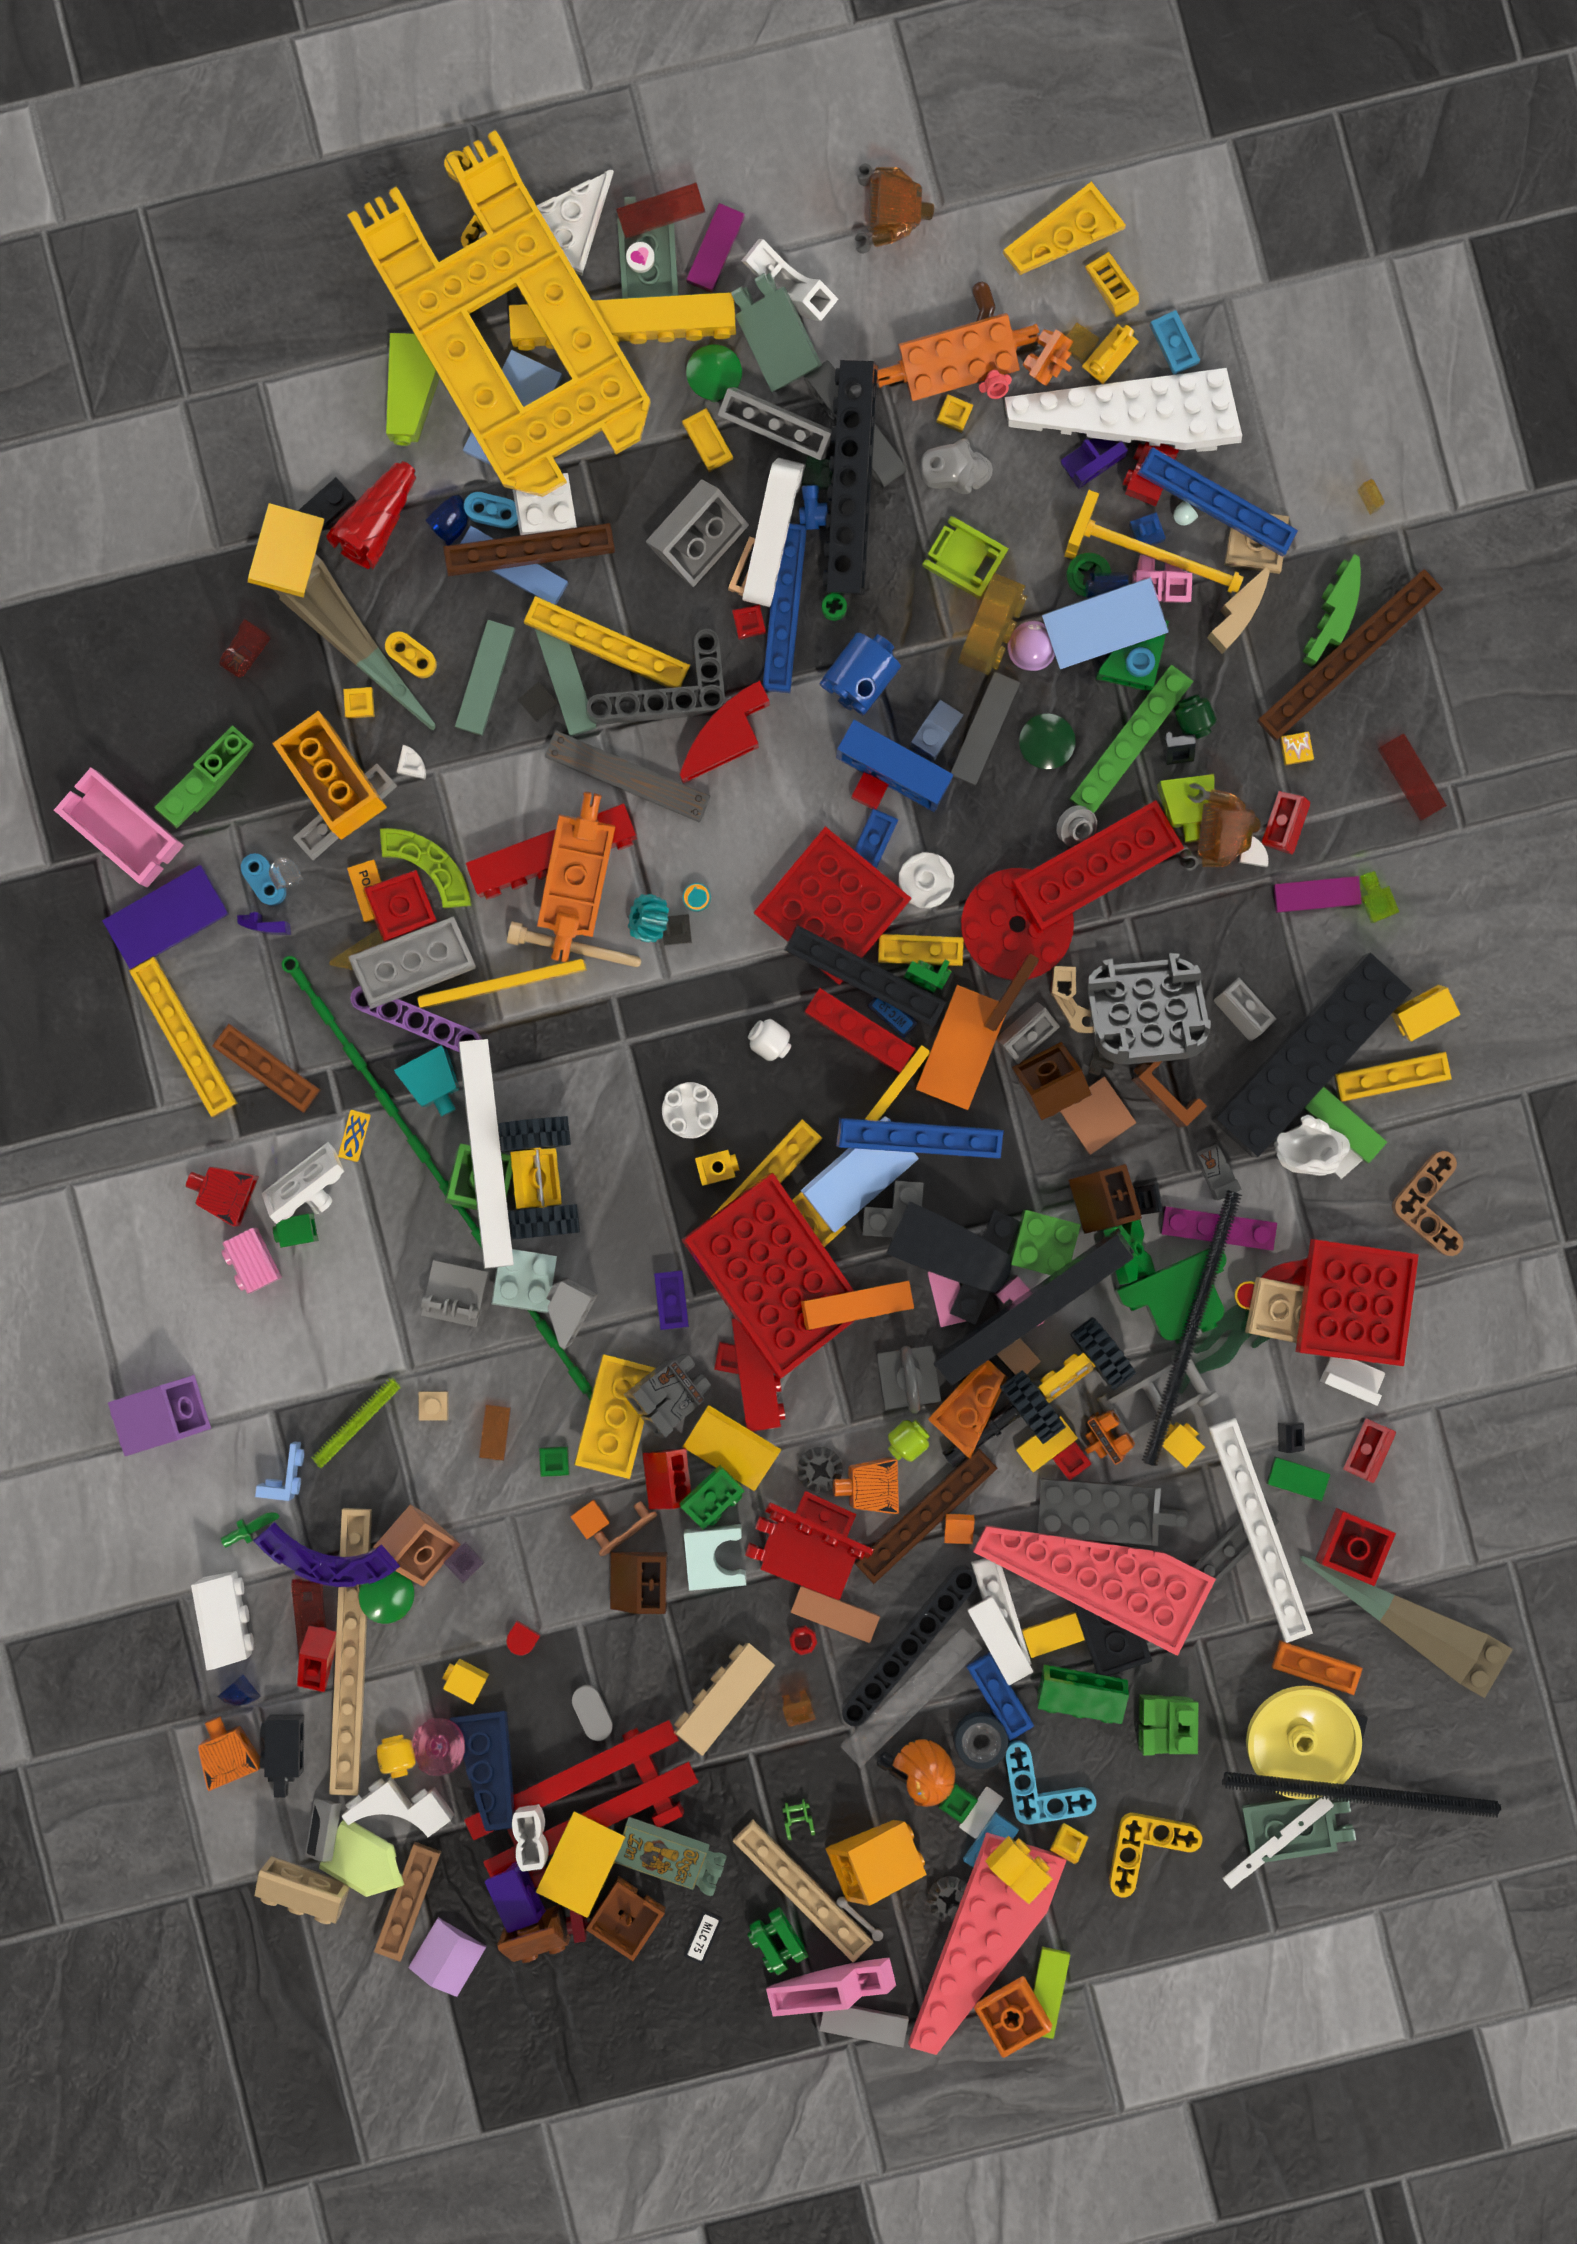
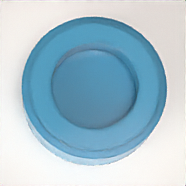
M1143 647L1133 649L1126 658V668L1135 677L1147 676L1155 665L1153 653Z

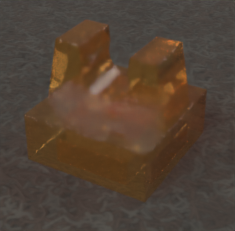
M805 1690L800 1691L801 1700L799 1703H792L789 1694L783 1696L782 1708L789 1727L816 1720L813 1706Z

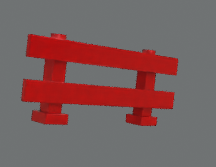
M669 1719L642 1733L638 1731V1728H634L622 1735L624 1739L622 1743L515 1794L514 1809L516 1812L519 1807L540 1805L542 1808L634 1763L643 1784L581 1813V1815L609 1827L653 1805L656 1813H654L652 1819L657 1827H662L682 1817L685 1812L681 1802L679 1801L674 1804L671 1796L699 1783L689 1761L661 1775L651 1754L679 1741L678 1736L673 1733L675 1730ZM479 1812L464 1819L473 1841L493 1832L485 1831ZM570 1819L543 1832L549 1847L548 1856L555 1852ZM512 1829L507 1830L515 1846L483 1861L490 1877L505 1872L513 1862L517 1861L516 1847L518 1841ZM545 1864L542 1869L528 1871L535 1888L539 1886L548 1865L546 1866Z

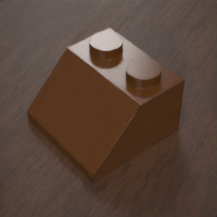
M1062 1042L1012 1067L1025 1095L1041 1121L1092 1095L1082 1069Z

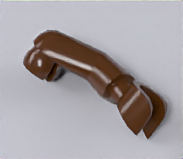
M983 281L978 282L972 289L979 309L976 321L993 317L995 311V302L989 285Z

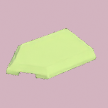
M343 1819L337 1829L332 1861L321 1862L319 1869L365 1897L404 1885L402 1874L399 1873L395 1857L397 1856L394 1845L355 1822L347 1825Z

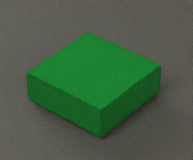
M568 1446L539 1448L541 1477L570 1474Z
M954 1783L951 1794L938 1806L962 1824L978 1802V1798Z

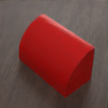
M686 1448L642 1453L649 1509L680 1508L679 1503L691 1493Z

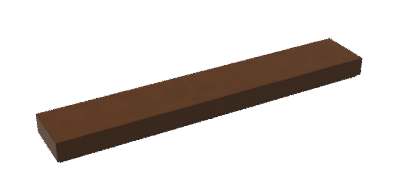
M610 523L443 546L448 576L615 553Z
M977 1448L971 1458L966 1457L870 1547L874 1551L868 1559L863 1557V1560L857 1559L854 1562L855 1565L875 1584L946 1517V1514H950L998 1468L980 1448Z

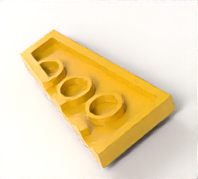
M1091 181L1003 250V255L1017 273L1022 275L1124 230L1126 224Z

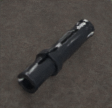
M1011 1402L989 1417L974 1451L996 1435L998 1437L1001 1435V1431L1021 1417ZM955 1445L942 1452L952 1467L966 1457Z

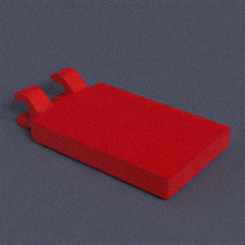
M759 1516L755 1529L768 1533L769 1537L764 1548L749 1542L745 1556L763 1561L760 1570L840 1600L856 1559L847 1554L848 1549L839 1545L837 1548L830 1547L822 1543V1538L813 1533L811 1536H807L796 1531V1526L789 1522L780 1524Z

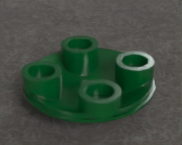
M1049 713L1031 718L1022 728L1019 737V746L1023 759L1031 765L1045 770L1063 766L1070 759L1075 748V735L1070 724L1062 717Z

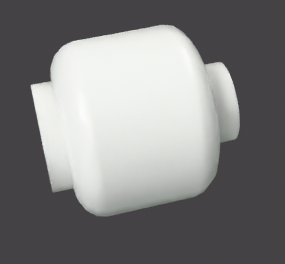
M767 1019L764 1022L759 1020L748 1035L750 1048L767 1061H773L778 1056L783 1058L791 1048V1044L788 1043L790 1039L789 1031L772 1019Z

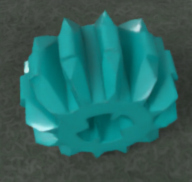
M641 894L639 898H635L634 905L630 907L631 913L628 916L630 935L642 942H656L663 937V931L667 930L666 924L669 921L667 901L656 897V895Z

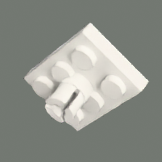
M329 1142L261 1193L269 1217L276 1224L282 1219L290 1218L304 1202L311 1207L315 1214L325 1211L331 1205L332 1199L323 1188L326 1185L335 1183L344 1172L336 1150Z

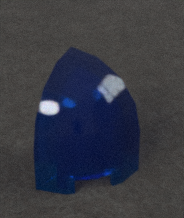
M458 494L443 502L425 520L429 528L447 546L451 545L467 526L468 516L464 510L465 501Z
M242 1675L217 1697L227 1704L240 1706L256 1701L261 1695L246 1677Z

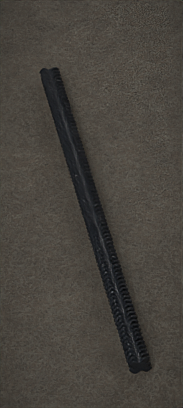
M1226 1191L1227 1194L1225 1195L1227 1197H1224L1225 1201H1223L1222 1211H1220L1222 1214H1219L1220 1217L1217 1221L1218 1224H1216V1231H1214L1215 1234L1211 1238L1213 1241H1210L1211 1245H1209L1211 1248H1208L1210 1251L1206 1255L1208 1258H1205L1206 1261L1204 1263L1206 1265H1203L1202 1275H1200L1199 1281L1201 1282H1198L1199 1285L1196 1286L1199 1289H1195L1197 1291L1194 1292L1196 1294L1193 1296L1195 1299H1192L1193 1303L1191 1302L1194 1306H1190L1192 1308L1189 1309L1190 1312L1188 1314L1190 1316H1187L1188 1319H1186L1188 1323H1185L1187 1326H1184L1185 1329L1182 1330L1185 1333H1181L1183 1336L1180 1337L1183 1340H1179L1181 1343H1178L1180 1346L1177 1347L1180 1350H1176L1178 1352L1177 1354L1175 1353L1177 1357H1174L1176 1359L1173 1360L1174 1363L1172 1365L1174 1367H1171L1173 1370H1170L1172 1374H1169L1171 1377H1168L1169 1380L1166 1381L1169 1384H1165L1167 1387H1164L1167 1391H1163L1165 1394H1162V1396L1165 1398H1161L1164 1401H1160L1162 1404H1159L1161 1408H1158L1160 1410L1157 1411L1159 1415H1156L1158 1418H1155L1157 1421H1154L1156 1424L1153 1425L1155 1428H1152L1154 1432H1150L1153 1435H1149L1151 1438H1148L1151 1442H1147L1149 1445H1146L1148 1449L1145 1450L1148 1452H1144L1146 1456L1143 1455L1145 1459H1142L1145 1464L1157 1466L1156 1462H1159L1158 1459H1160L1158 1455H1161L1162 1445L1165 1442L1164 1438L1167 1435L1165 1431H1168L1167 1428L1171 1424L1169 1421L1173 1417L1171 1414H1174L1172 1411H1175L1174 1408L1176 1406L1174 1404H1177L1176 1401H1178L1176 1397H1179L1180 1387L1183 1384L1182 1380L1186 1376L1183 1373H1187L1185 1371L1188 1370L1187 1367L1189 1365L1187 1363H1190L1189 1360H1191L1189 1356H1192L1190 1354L1193 1353L1192 1350L1194 1348L1192 1346H1195L1194 1343H1196L1194 1339H1197V1333L1200 1332L1197 1329H1200L1199 1326L1202 1325L1199 1322H1203L1201 1319H1204L1201 1315H1205L1203 1313L1206 1312L1204 1309H1207L1205 1305H1208L1206 1302H1209L1207 1298H1210L1208 1296L1212 1292L1210 1288H1213L1212 1285H1214L1212 1281H1216L1213 1278H1217L1215 1275L1218 1274L1215 1271H1219L1217 1268H1220L1217 1264H1221L1219 1261H1222L1220 1259L1223 1257L1221 1254H1224L1222 1251H1225L1223 1247H1226L1224 1244H1227L1226 1241L1228 1239L1226 1237H1229L1228 1234L1231 1233L1228 1230H1232L1229 1227H1233L1230 1223L1233 1224L1234 1222L1231 1220H1235L1233 1217H1236L1233 1213H1237L1235 1211L1238 1210L1236 1206H1239L1237 1203H1240L1238 1200H1241L1239 1196L1242 1195L1234 1191Z
M1225 1772L1222 1779V1785H1225V1789H1227V1786L1231 1789L1232 1786V1790H1234L1235 1786L1236 1790L1239 1787L1240 1791L1241 1787L1243 1791L1245 1788L1248 1791L1249 1788L1250 1792L1252 1788L1253 1792H1255V1789L1257 1792L1260 1789V1793H1262L1263 1789V1793L1266 1790L1269 1793L1270 1790V1794H1272V1791L1276 1794L1277 1791V1795H1279V1791L1281 1795L1283 1792L1286 1795L1287 1792L1288 1796L1291 1792V1796L1294 1793V1796L1298 1794V1797H1300L1301 1794V1797L1305 1795V1798L1308 1794V1798H1310V1795L1314 1798L1315 1795V1799H1317L1318 1795L1319 1799L1321 1796L1324 1799L1325 1796L1326 1800L1328 1797L1331 1800L1332 1797L1333 1801L1334 1798L1336 1801L1338 1798L1341 1801L1342 1798L1343 1802L1345 1799L1348 1802L1349 1799V1802L1353 1800V1803H1355L1356 1799V1803L1358 1801L1362 1803L1363 1800V1804H1365V1801L1367 1804L1370 1801V1805L1373 1801V1805L1376 1803L1379 1805L1380 1802V1806H1382V1803L1384 1806L1386 1803L1389 1806L1390 1803L1391 1807L1393 1804L1396 1807L1397 1804V1807L1401 1806L1403 1808L1404 1805V1808H1406L1407 1805L1408 1809L1410 1806L1413 1809L1414 1806V1809L1418 1808L1419 1810L1421 1806V1810L1424 1807L1425 1810L1428 1808V1811H1430L1431 1807V1811H1437L1438 1808V1812L1441 1809L1442 1812L1445 1810L1446 1813L1448 1809V1813L1451 1811L1454 1813L1455 1810V1814H1457V1811L1459 1814L1461 1812L1464 1814L1465 1811V1815L1467 1813L1471 1815L1472 1812V1815L1475 1813L1476 1816L1478 1814L1481 1816L1482 1813L1483 1817L1484 1815L1488 1817V1814L1491 1817L1492 1814L1493 1818L1495 1816L1498 1818L1499 1811H1501V1804L1499 1805L1498 1801L1481 1800L1403 1790L1396 1791L1393 1789H1379L1338 1783L1331 1784L1328 1782L1290 1778L1283 1779L1273 1776L1245 1775V1773L1238 1774L1235 1772Z

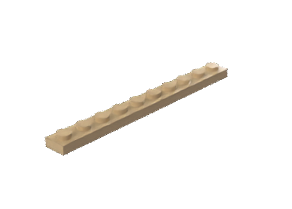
M342 1509L340 1557L358 1556L370 1552L372 1509ZM359 1584L354 1587H338L329 1790L331 1795L358 1796L360 1793L367 1616L359 1605Z

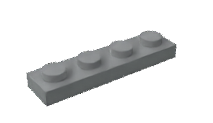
M375 764L365 773L381 799L385 798L397 787L378 764ZM319 814L296 834L293 839L314 861L338 837L330 830Z

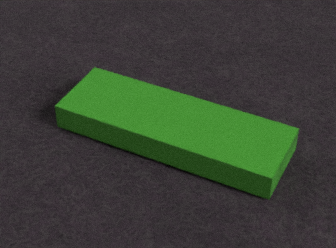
M1325 1087L1304 1107L1315 1119L1319 1118L1326 1122L1329 1128L1345 1135L1349 1140L1350 1149L1366 1163H1370L1387 1143L1386 1140Z

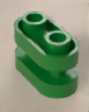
M778 1907L769 1913L771 1920L769 1924L765 1926L759 1919L749 1925L751 1931L747 1934L752 1945L755 1948L760 1947L765 1955L762 1960L770 1973L775 1971L777 1975H780L789 1969L786 1960L793 1957L796 1963H800L808 1958V1954L786 1915ZM773 1934H779L786 1946L785 1948L779 1949L772 1938Z

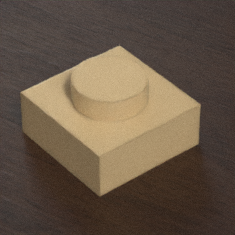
M448 1391L419 1392V1421L448 1420Z

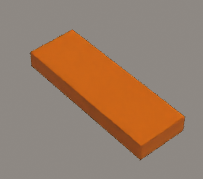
M1282 1640L1279 1642L1271 1666L1273 1669L1352 1695L1355 1694L1363 1669L1361 1666L1286 1643Z

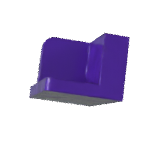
M1086 439L1083 441L1082 446L1061 460V465L1077 488L1080 489L1124 459L1128 449L1122 441L1116 444L1113 440Z
M517 1861L513 1862L505 1872L489 1877L485 1881L486 1887L508 1933L537 1923L546 1912L538 1893H536V1888L529 1872L521 1871Z

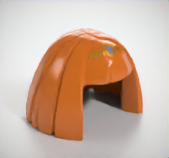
M919 1739L915 1740V1742H910L909 1745H905L901 1749V1753L897 1754L893 1766L908 1775L906 1787L909 1795L914 1799L915 1805L922 1807L935 1806L947 1799V1796L951 1794L954 1788L956 1774L950 1756L939 1744L931 1740Z

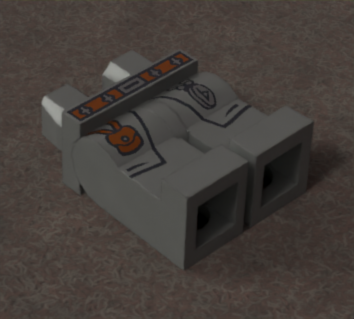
M681 1354L673 1360L663 1361L659 1367L623 1394L636 1412L642 1414L641 1418L656 1437L666 1438L673 1431L672 1428L690 1414L697 1405L705 1401L703 1395L711 1386L702 1374H698L692 1380L686 1375L695 1366L694 1361L688 1354Z

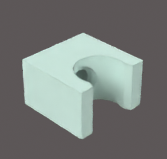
M741 1524L706 1527L704 1530L702 1528L685 1529L684 1542L689 1591L746 1585V1570H726L717 1563L715 1558V1550L722 1542L728 1540L737 1541L742 1538Z

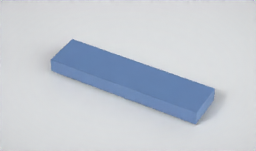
M470 526L460 544L492 540L493 538ZM538 564L490 570L533 596H537L555 605L569 584L568 581Z

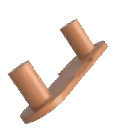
M640 1501L634 1505V1508L641 1519L621 1536L609 1542L602 1531L598 1532L594 1538L602 1548L599 1551V1555H607L654 1520L657 1516L656 1511L649 1513L645 1505Z

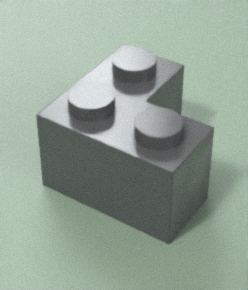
M894 1181L892 1209L864 1207L862 1235L893 1238L908 1201L922 1207L924 1183Z

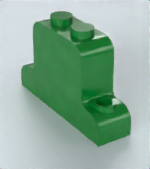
M1205 1249L1155 1271V1273L1114 1289L1119 1302L1129 1307L1131 1311L1146 1306L1158 1335L1166 1340H1175L1176 1344L1181 1343L1179 1341L1183 1340L1180 1338L1183 1336L1181 1333H1185L1182 1330L1185 1329L1184 1326H1187L1185 1323H1188L1186 1319H1188L1187 1316H1190L1188 1314L1190 1312L1189 1309H1192L1190 1306H1194L1191 1304V1302H1194L1192 1299H1195L1193 1297L1196 1295L1194 1292H1197L1195 1289H1199L1196 1286L1199 1285L1198 1282H1201L1199 1281L1200 1275H1202L1203 1265H1206L1204 1262L1206 1261L1205 1258H1208L1206 1257L1208 1255L1207 1252L1210 1250ZM1225 1253L1221 1254L1223 1256L1220 1258L1222 1261H1219L1221 1264H1217L1220 1266V1268H1217L1219 1271H1215L1218 1274L1224 1271L1223 1268L1227 1261ZM1212 1285L1213 1288H1210L1212 1292H1210L1211 1295H1208L1210 1298H1207L1209 1302H1206L1208 1305H1205L1207 1309H1204L1206 1312H1203L1205 1315H1201L1204 1317V1319H1201L1203 1322H1199L1202 1324L1199 1326L1202 1333L1218 1326L1216 1322L1221 1320L1224 1315V1307L1214 1285Z

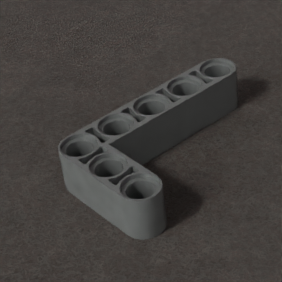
M703 629L694 637L693 658L696 686L596 694L589 698L587 702L586 714L588 719L595 724H612L714 715L723 706L725 699L718 635L711 629ZM704 638L709 639L713 643V648L703 650L698 642ZM710 666L714 668L716 675L713 678H706L702 675L701 669ZM707 694H714L717 696L719 703L715 706H709L704 702V697ZM685 696L689 698L691 705L685 709L680 708L676 704V699ZM651 699H659L663 703V708L653 711L648 707L647 703ZM624 701H630L635 705V710L631 713H624L619 705ZM602 703L606 706L607 711L604 715H595L591 710L592 706Z

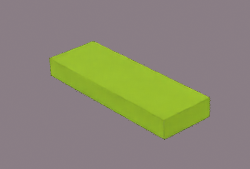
M1042 1947L1033 1992L1052 2023L1051 2031L1042 2037L1054 2039L1070 1952Z

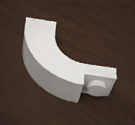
M758 239L742 259V262L757 277L763 273L766 275L770 273L777 289L786 287L797 313L808 319L822 321L838 300L820 279L807 278L789 266L764 239Z

